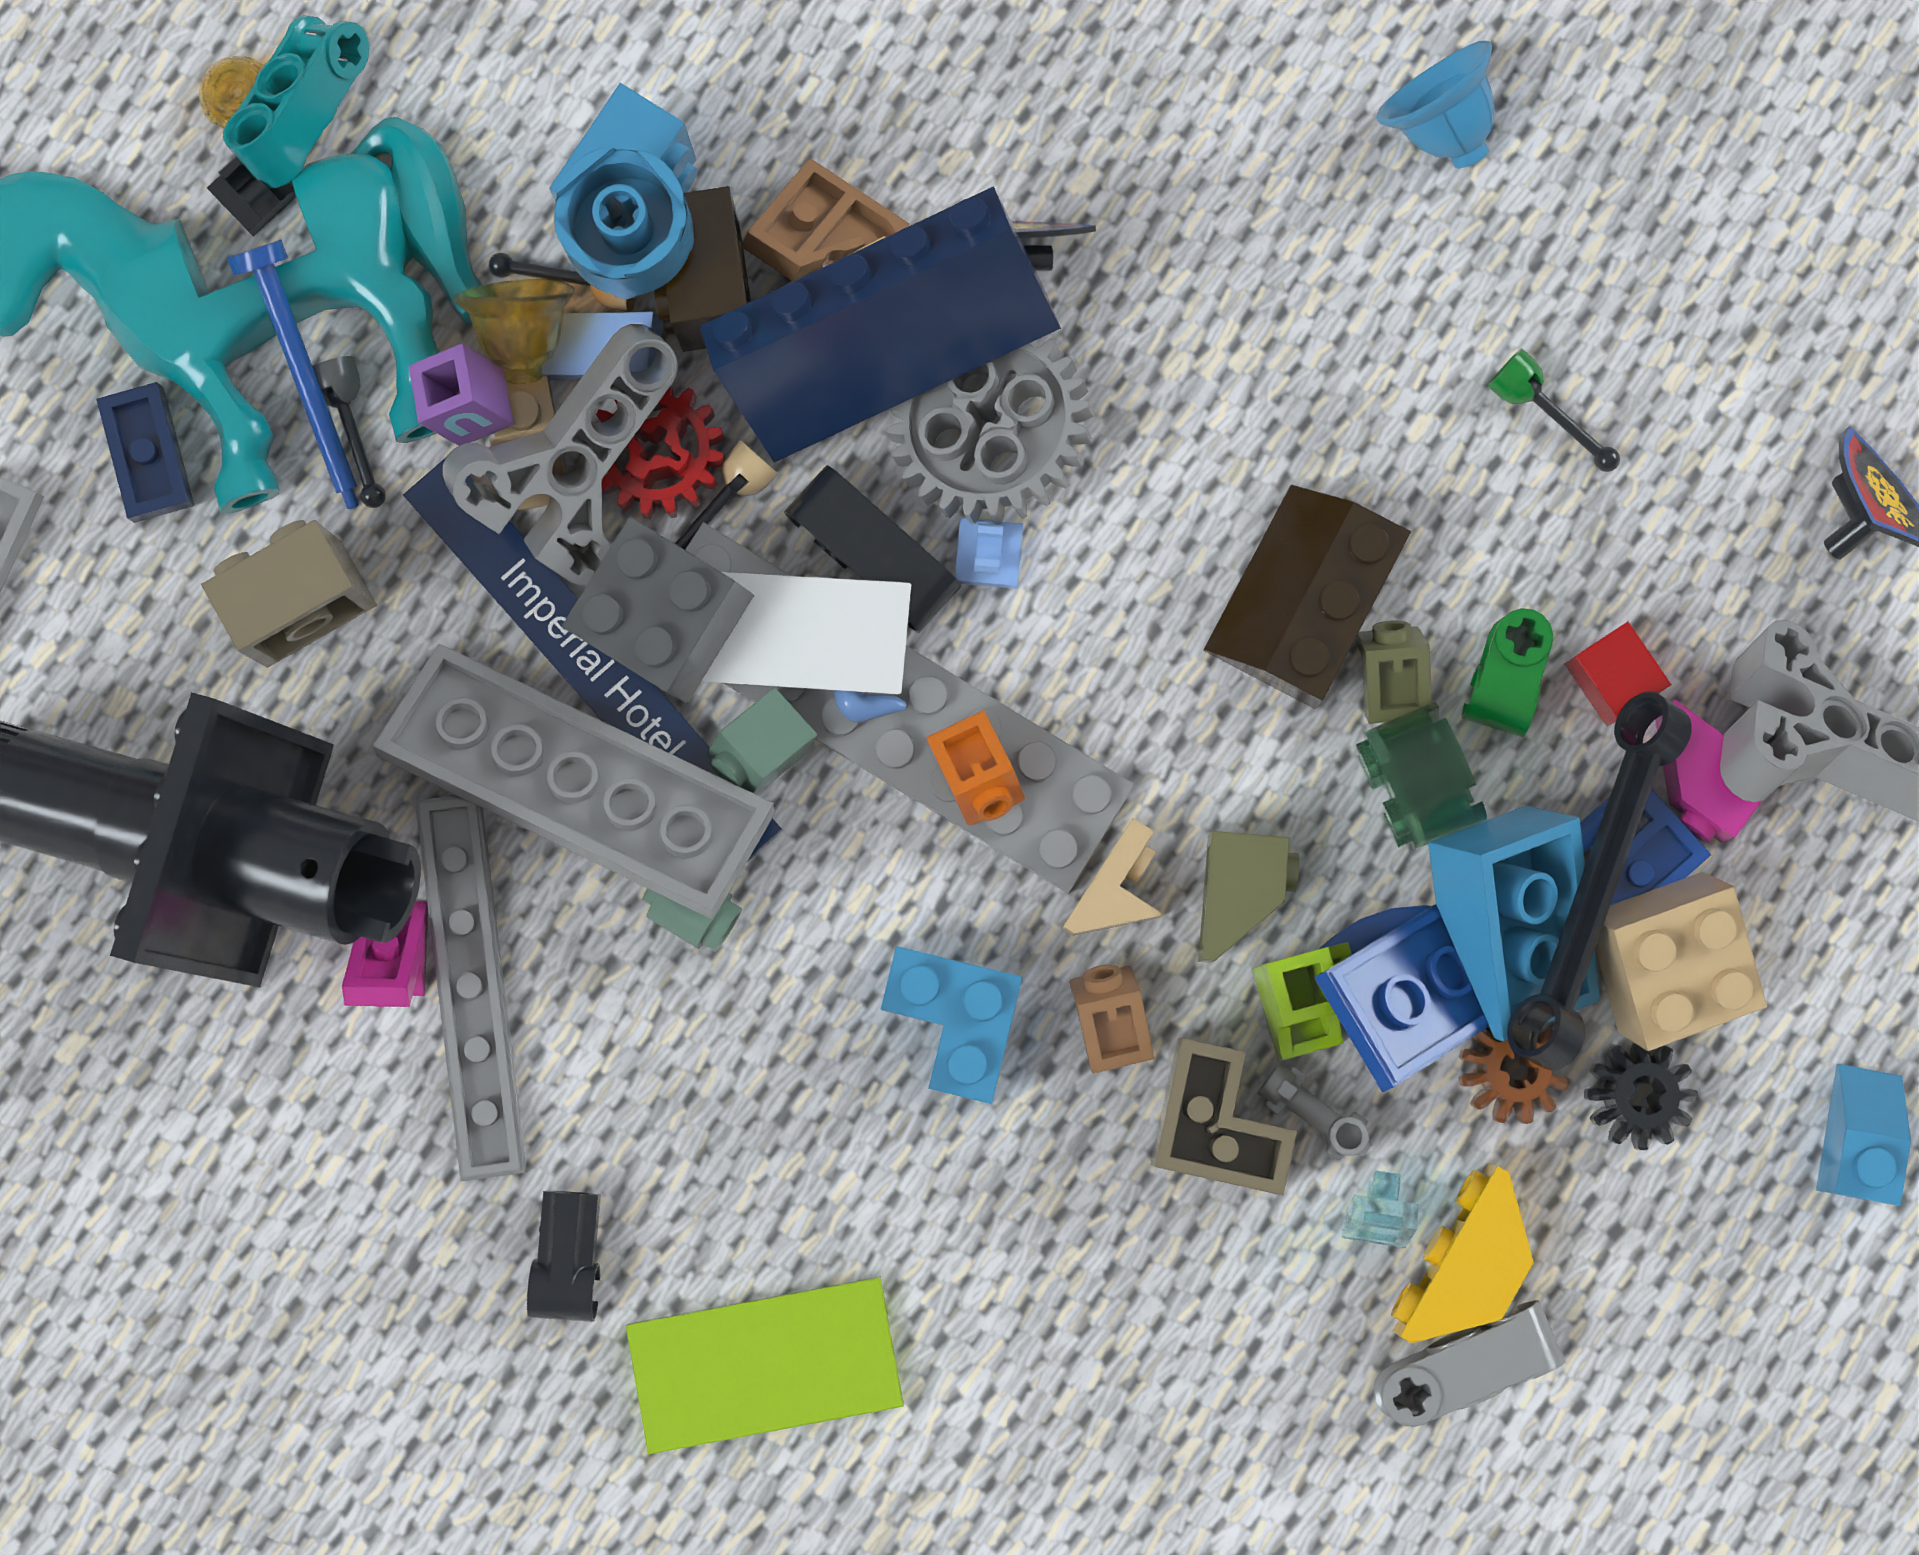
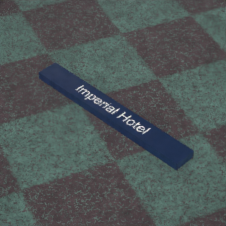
M445 459L403 494L406 500L601 721L716 775L711 764L712 760L707 755L710 747L654 684L561 627L576 604L577 596L552 569L535 559L524 542L523 535L510 521L501 533L498 534L467 514L456 503L443 478ZM470 475L465 479L467 485L475 482ZM773 818L748 861L784 831Z

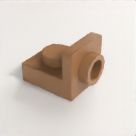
M1100 965L1087 970L1083 976L1069 981L1092 1074L1155 1059L1141 990L1131 966L1119 968L1116 965Z

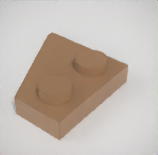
M809 158L747 231L741 247L791 281H795L857 251L883 236L888 237L903 228L909 227L910 224Z

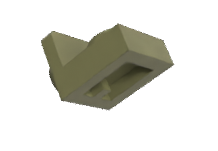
M1391 620L1374 624L1371 631L1359 632L1356 636V642L1362 655L1364 712L1368 723L1432 718L1430 645L1419 627H1411V624L1405 621Z

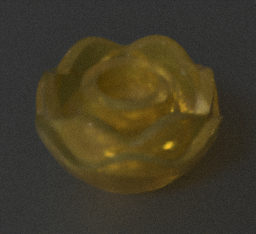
M229 56L216 61L209 67L199 86V99L201 108L211 123L225 128L227 121L237 112L255 84V79L264 66L262 63L247 56ZM236 88H241V95L238 97H233V90Z

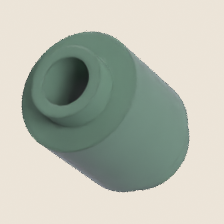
M648 888L642 899L650 904L646 915L648 919L697 949L705 945L714 952L724 943L742 912L741 907L731 902L732 894L728 893L713 920Z

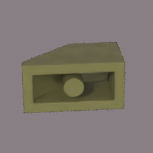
M1212 831L1208 835L1198 962L1212 963L1282 905L1285 902L1286 891L1296 892L1299 876V854L1289 853L1290 837Z

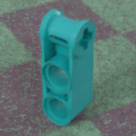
M302 15L295 18L289 25L284 38L268 63L259 71L255 84L241 106L227 121L223 130V140L226 146L258 181L261 180L268 188L283 186L299 174L308 154L321 133L334 119L337 108L356 77L364 70L370 49L368 37L364 29L357 23L339 21L333 25H326L319 17ZM338 58L347 59L348 61L338 60Z

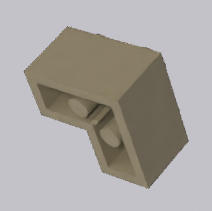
M1178 1038L1150 1165L1284 1196L1297 1131L1233 1117L1246 1052L1186 1038Z

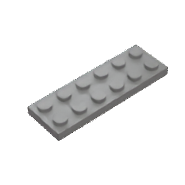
M441 644L437 645L373 744L377 757L712 920L775 814L774 803Z

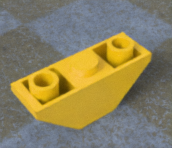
M1487 1164L1483 1173L1475 1169L1471 1171L1456 1196L1455 1203L1463 1208L1452 1228L1448 1229L1443 1225L1440 1226L1425 1250L1423 1259L1431 1264L1420 1284L1417 1286L1409 1282L1397 1298L1391 1311V1316L1399 1321L1392 1332L1408 1342L1415 1343L1502 1320L1530 1271L1534 1261L1511 1177L1508 1171L1498 1165Z

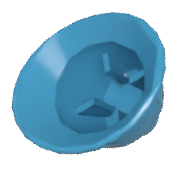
M1489 41L1472 43L1416 76L1383 103L1377 112L1376 120L1381 125L1400 129L1420 150L1435 157L1451 158L1454 167L1457 169L1471 166L1482 160L1489 153L1485 139L1492 131L1494 123L1495 105L1492 90L1486 76L1492 51L1491 43Z

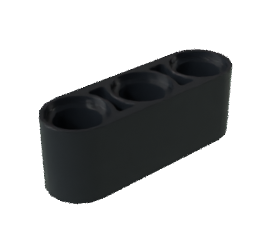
M828 465L818 473L784 511V514L796 527L799 528L802 525L816 538L813 542L842 568L846 569L849 567L862 580L910 583L911 594L908 626L917 633H920L962 587L959 581L939 561L842 475Z

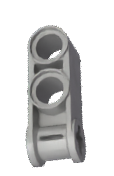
M1539 1300L1522 1303L1517 1306L1519 1312L1496 1322L1455 1332L1449 1335V1337L1446 1336L1433 1342L1420 1352L1388 1365L1381 1370L1374 1383L1373 1393L1377 1406L1382 1413L1399 1424L1416 1427L1425 1425L1455 1410L1465 1409L1500 1394L1507 1387L1533 1380L1559 1368L1565 1363V1359ZM1404 1378L1416 1386H1421V1390L1413 1395L1415 1406L1411 1409L1399 1402H1393V1398L1401 1393L1399 1382Z

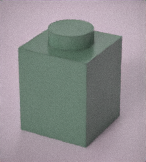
M773 688L719 731L707 755L712 760L713 770L718 777L757 795L801 759L818 734L776 688Z

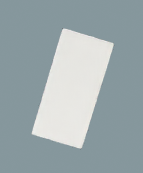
M722 572L755 596L701 682L900 694L902 692L911 594L910 583Z

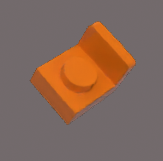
M984 710L926 737L968 826L981 821L998 819L1008 813L1014 805L1024 801L1025 796L1016 773Z

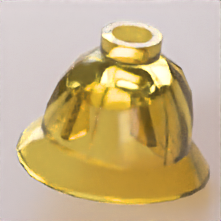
M522 279L473 287L456 293L453 298L463 310L470 314L479 347L489 360L504 369L506 382L526 384L542 379L541 365L554 355L558 346L563 325V308L574 296L575 288L562 281Z

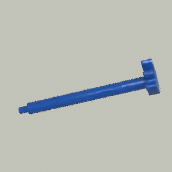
M282 239L227 257L234 276L253 271L335 491L342 494L347 509L359 506L353 488L357 487L356 481L274 263L288 258Z

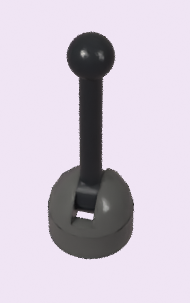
M343 356L315 364L313 369L327 406L338 409L363 484L360 493L361 501L369 508L380 507L386 499V493L381 485L375 483L349 405L357 397L361 387L354 357Z

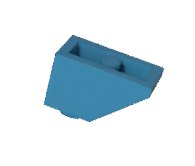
M1837 1064L1816 1191L1901 1206L1911 1146L1903 1077Z

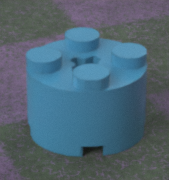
M614 147L599 148L578 159L561 178L556 192L557 198L554 209L555 231L571 264L585 281L601 291L613 294L615 297L622 299L634 298L637 295L649 293L662 287L681 270L694 244L693 221L676 175L660 158L650 152L639 149L633 151L615 150ZM623 215L628 221L634 220L635 222L630 227L624 229L621 226L615 227L613 221L618 216Z

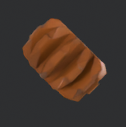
M1487 1029L1473 1036L1474 1040L1484 1048L1482 1053L1474 1049H1461L1459 1058L1464 1062L1478 1064L1477 1073H1465L1459 1076V1084L1461 1086H1475L1478 1084L1483 1086V1089L1475 1094L1470 1102L1471 1106L1476 1110L1487 1107L1496 1098L1492 1111L1495 1122L1505 1123L1514 1107L1516 1117L1520 1123H1532L1534 1118L1532 1101L1541 1110L1552 1112L1556 1108L1554 1099L1545 1091L1546 1088L1550 1087L1556 1090L1568 1089L1569 1081L1566 1078L1552 1075V1070H1546L1521 1056L1519 1057V1064L1528 1068V1076L1526 1080L1515 1079V1088L1509 1086L1510 1076L1508 1073L1501 1071L1500 1067L1503 1059L1515 1058L1508 1040L1501 1041L1495 1039ZM1547 1029L1538 1035L1537 1048L1547 1042L1553 1029Z

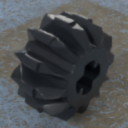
M1633 1042L1630 1048V1057L1619 1045L1609 1047L1607 1049L1608 1058L1615 1069L1613 1070L1600 1063H1593L1589 1069L1594 1077L1605 1082L1604 1088H1587L1584 1090V1098L1586 1100H1604L1605 1107L1600 1108L1590 1116L1592 1124L1600 1126L1615 1119L1609 1130L1608 1140L1614 1144H1621L1631 1133V1141L1636 1150H1648L1652 1134L1661 1144L1668 1145L1674 1141V1133L1668 1121L1680 1126H1689L1692 1122V1117L1687 1112L1679 1109L1678 1106L1680 1101L1692 1102L1698 1099L1697 1090L1679 1089L1678 1082L1686 1079L1691 1074V1068L1688 1064H1680L1668 1069L1673 1057V1049L1669 1046L1659 1047L1651 1056L1650 1051L1643 1049ZM1636 1079V1082L1639 1084L1652 1085L1653 1092L1646 1097L1649 1105L1647 1110L1645 1106H1631L1628 1099L1636 1093V1088L1633 1084Z

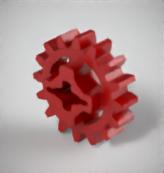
M672 385L669 387L652 410L660 411L658 416L646 419L627 444L626 448L629 449L631 459L625 467L627 471L625 475L621 474L615 460L607 471L608 473L601 479L602 491L605 495L613 493L618 489L621 490L616 503L623 511L626 512L635 501L640 502V510L644 519L651 520L657 505H663L670 518H676L678 501L685 499L695 509L701 505L695 492L700 485L707 489H716L718 484L708 471L710 467L723 466L725 456L723 453L712 449V446L724 441L725 436L721 427H705L713 420L715 413L709 404L701 406L696 410L693 409L697 396L691 388L688 387L681 393L679 398L674 397ZM598 409L595 415L603 423L612 418L615 412L612 414ZM689 424L696 431L698 438L697 458L691 456L690 452L684 449L682 443ZM665 437L664 441L676 460L668 455L663 457L655 454L648 461L649 457L638 439L645 443L649 441L653 444H658ZM671 477L681 480L667 488L652 489L655 482Z

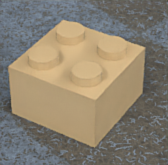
M1700 872L1610 905L1595 947V952L1619 1034L1643 1049L1650 1051L1767 1008L1739 901L1733 885Z

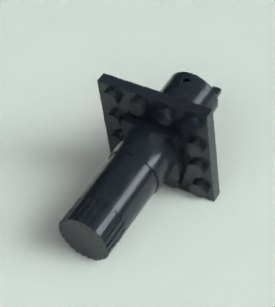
M192 692L187 708L181 713L175 726L174 737L176 743L169 764L149 758H133L0 720V841L97 869L112 878L132 883L126 905L121 908L115 919L113 930L115 940L110 956L137 964L260 988L279 926L343 945L351 944L360 937L385 943L399 934L411 915L417 899L421 878V863L415 847L390 839L387 829L379 822L316 805L334 744L220 700Z

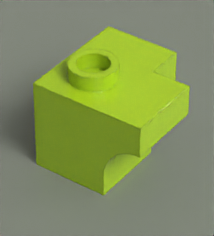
M1348 942L1252 968L1278 1061L1344 1044L1340 1020L1314 977L1352 955Z

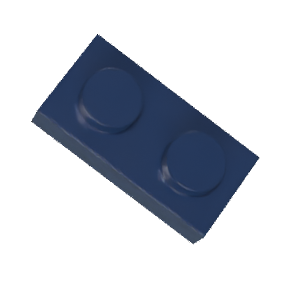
M158 382L97 398L96 401L127 519L136 523L195 506L164 387Z

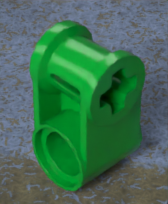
M1521 608L1509 612L1493 625L1488 634L1480 664L1476 667L1470 685L1474 686V690L1469 704L1464 703L1462 719L1520 737L1526 735L1536 710L1541 690V679L1553 644L1551 624L1543 614L1533 609ZM1523 625L1527 627L1525 632L1526 638L1534 642V647H1529L1522 651L1520 655H1517L1513 652L1514 642L1511 639L1505 638V635Z

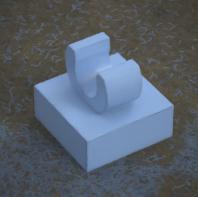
M960 518L955 578L959 583L1017 589L1023 523L1002 522L996 525L994 521L977 520L976 524H970L967 518Z

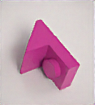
M427 901L415 902L405 926L392 940L381 943L360 937L353 942L342 983L345 1006L410 1007L412 996H425L428 926Z

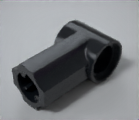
M543 1191L538 1258L532 1261L528 1279V1317L585 1322L595 1321L598 1301H592L594 1280H600V1265L595 1263L601 1194Z

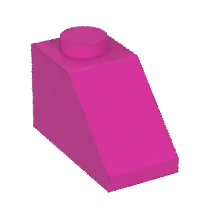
M1674 699L1670 702L1684 710L1690 717L1692 731L1690 740L1680 756L1663 766L1669 805L1682 814L1679 819L1697 839L1705 843H1710L1713 837L1720 843L1734 839L1762 801H1746L1729 790L1721 777L1720 771L1724 735ZM1663 715L1655 719L1657 731L1662 723Z

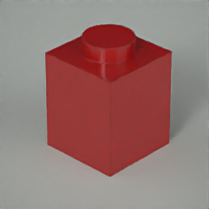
M1628 621L1564 663L1607 727L1616 722L1623 706L1634 696L1644 692H1656L1659 694L1672 685Z

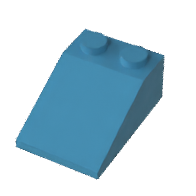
M1531 806L1520 807L1428 842L1436 905L1493 1036L1501 1041L1508 1040L1507 1028L1509 1020L1518 1005L1525 999L1541 993L1585 868L1580 818ZM1595 950L1574 1007L1575 1011L1600 1001ZM1555 1016L1548 1020L1546 1023L1555 1020Z

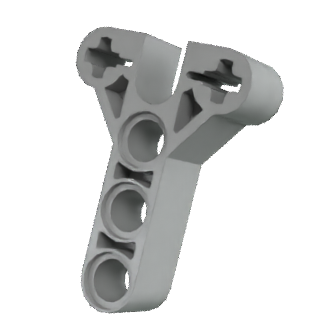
M630 324L620 328L610 338L543 431L491 447H486L479 443H465L454 448L447 455L443 464V478L456 503L467 514L500 534L520 505L528 497L536 494L549 495L550 499L546 510L524 538V542L535 559L568 581L578 585H587L611 547L609 540L602 530L601 479L672 385L678 369L675 352L652 328L646 325ZM644 347L655 348V358L647 369L640 372L629 370L630 359L638 349ZM606 399L617 400V410L612 418L603 423L591 422V413L599 402ZM568 451L580 453L579 462L571 472L566 474H555L552 472L553 464L561 454ZM471 473L477 477H482L486 474L495 490L486 484L480 485L477 482H471L467 485L465 479ZM561 538L572 545L576 543L579 546L585 547L589 544V547L584 553L578 550H573L569 553Z
M1778 620L1770 624L1735 660L1733 665L1729 699L1747 706L1749 709L1724 733L1720 771L1725 785L1739 798L1750 802H1759L1766 799L1779 786L1815 777L1919 822V727L1855 700L1819 658L1817 646L1812 636L1803 627L1787 620Z

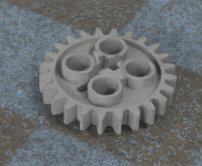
M1052 338L1044 342L1040 347H1038L1039 339L889 409L893 416L902 420V422L895 423L886 428L891 440L901 444L891 452L892 458L898 466H908L902 473V477L910 488L921 485L918 495L926 505L929 506L940 498L939 507L948 518H951L959 507L963 505L964 515L970 524H976L982 509H988L997 525L1002 523L1004 509L1007 506L1013 505L1022 519L1027 517L1026 499L1032 496L1041 504L1048 506L1050 500L1045 487L1050 482L1065 489L1070 486L1061 469L1064 465L1072 467L1083 466L1084 462L1073 445L1091 443L1092 437L1088 429L1078 423L1092 418L1093 412L1088 402L1079 400L1088 393V390L1082 378H1072L1077 371L1072 358L1067 356L1057 360L1060 350ZM976 373L989 375L988 382L980 390L971 393L961 391L963 382L967 377ZM1010 374H1016L1017 377L1012 379L1004 388L1007 377ZM1035 396L1045 398L1044 405L1035 414L1028 416L1017 414L1019 406L1028 398ZM998 414L1000 421L997 424L991 423ZM982 420H984L987 423L983 426L981 430L979 427V423ZM947 429L962 430L960 438L954 445L943 449L934 447L936 438L941 432ZM1004 452L1018 454L1016 462L1011 468L1002 472L990 471L991 463L996 456ZM975 458L972 468L969 471H963L962 468Z

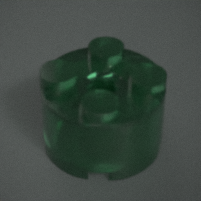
M1435 701L1363 732L1364 741L1355 744L1359 753L1357 755L1359 764L1371 790L1384 786L1389 800L1382 802L1385 811L1383 816L1398 848L1410 843L1412 848L1417 850L1428 845V842L1487 820L1483 801L1470 806V803L1475 801L1469 788L1475 786L1476 782L1447 719L1439 720V706Z

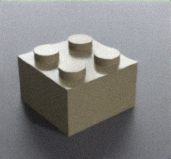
M298 520L283 526L271 535L270 540L272 544L251 556L248 552H242L223 560L213 569L216 576L201 583L203 590L237 651L267 668L378 606L342 541L316 520L308 524L304 520Z

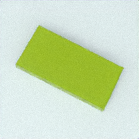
M881 1276L625 1325L648 1455L904 1407Z

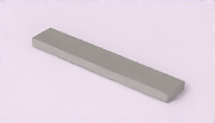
M457 795L416 800L460 1181L526 1173L527 1168L483 808Z

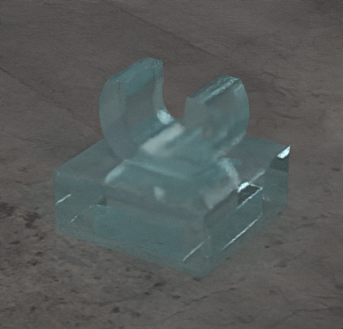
M1377 1170L1373 1172V1181L1369 1180L1367 1196L1354 1194L1345 1211L1342 1238L1406 1248L1417 1230L1419 1204L1398 1201L1400 1174Z

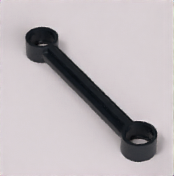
M1644 692L1634 696L1623 706L1617 716L1614 735L1617 744L1626 752L1541 993L1531 996L1520 1003L1509 1020L1507 1038L1511 1049L1519 1056L1546 1070H1558L1565 1067L1575 1059L1582 1048L1585 1038V1025L1580 1014L1574 1010L1658 768L1659 766L1671 763L1679 757L1690 740L1692 725L1688 714L1656 692ZM1663 715L1662 723L1656 734L1650 740L1643 743L1645 732L1650 724ZM1555 1016V1026L1550 1038L1545 1044L1537 1048V1039L1542 1027Z

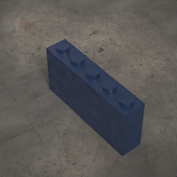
M994 186L699 326L713 371L774 463L1061 329L1045 288Z

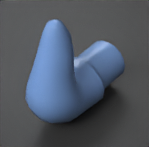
M834 690L837 708L844 717L853 722H864L887 714L901 712L907 707L905 701L896 696L867 695L865 692Z

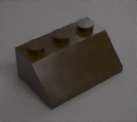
M1290 485L1203 651L1316 709L1326 696L1412 531L1356 502Z

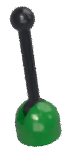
M1519 349L1491 379L1487 386L1501 399L1510 404H1524L1533 401L1595 457V465L1599 470L1604 472L1615 470L1620 463V455L1617 450L1612 447L1601 446L1541 392L1544 382L1541 367L1524 349Z

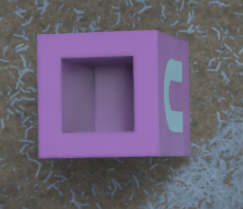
M464 343L408 366L418 423L460 446L514 425L504 369Z

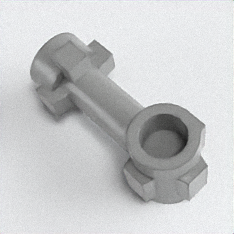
M1279 1063L1257 1092L1258 1095L1267 1101L1265 1106L1277 1115L1287 1107L1326 1136L1328 1144L1326 1152L1337 1160L1353 1155L1364 1157L1372 1146L1366 1127L1368 1120L1357 1112H1353L1348 1117H1342L1301 1086L1306 1078L1304 1073L1294 1066L1289 1070Z

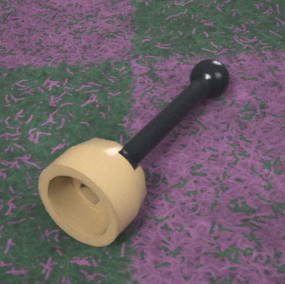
M496 253L489 260V270L496 277L504 278L513 273L590 286L594 298L600 304L613 310L631 312L634 309L636 296L629 299L615 297L613 294L606 293L590 285L577 271L513 261L505 253Z
M740 440L728 453L722 466L725 487L674 544L686 550L701 524L704 522L708 525L734 494L737 493L738 495L745 496L758 494L769 485L778 473Z

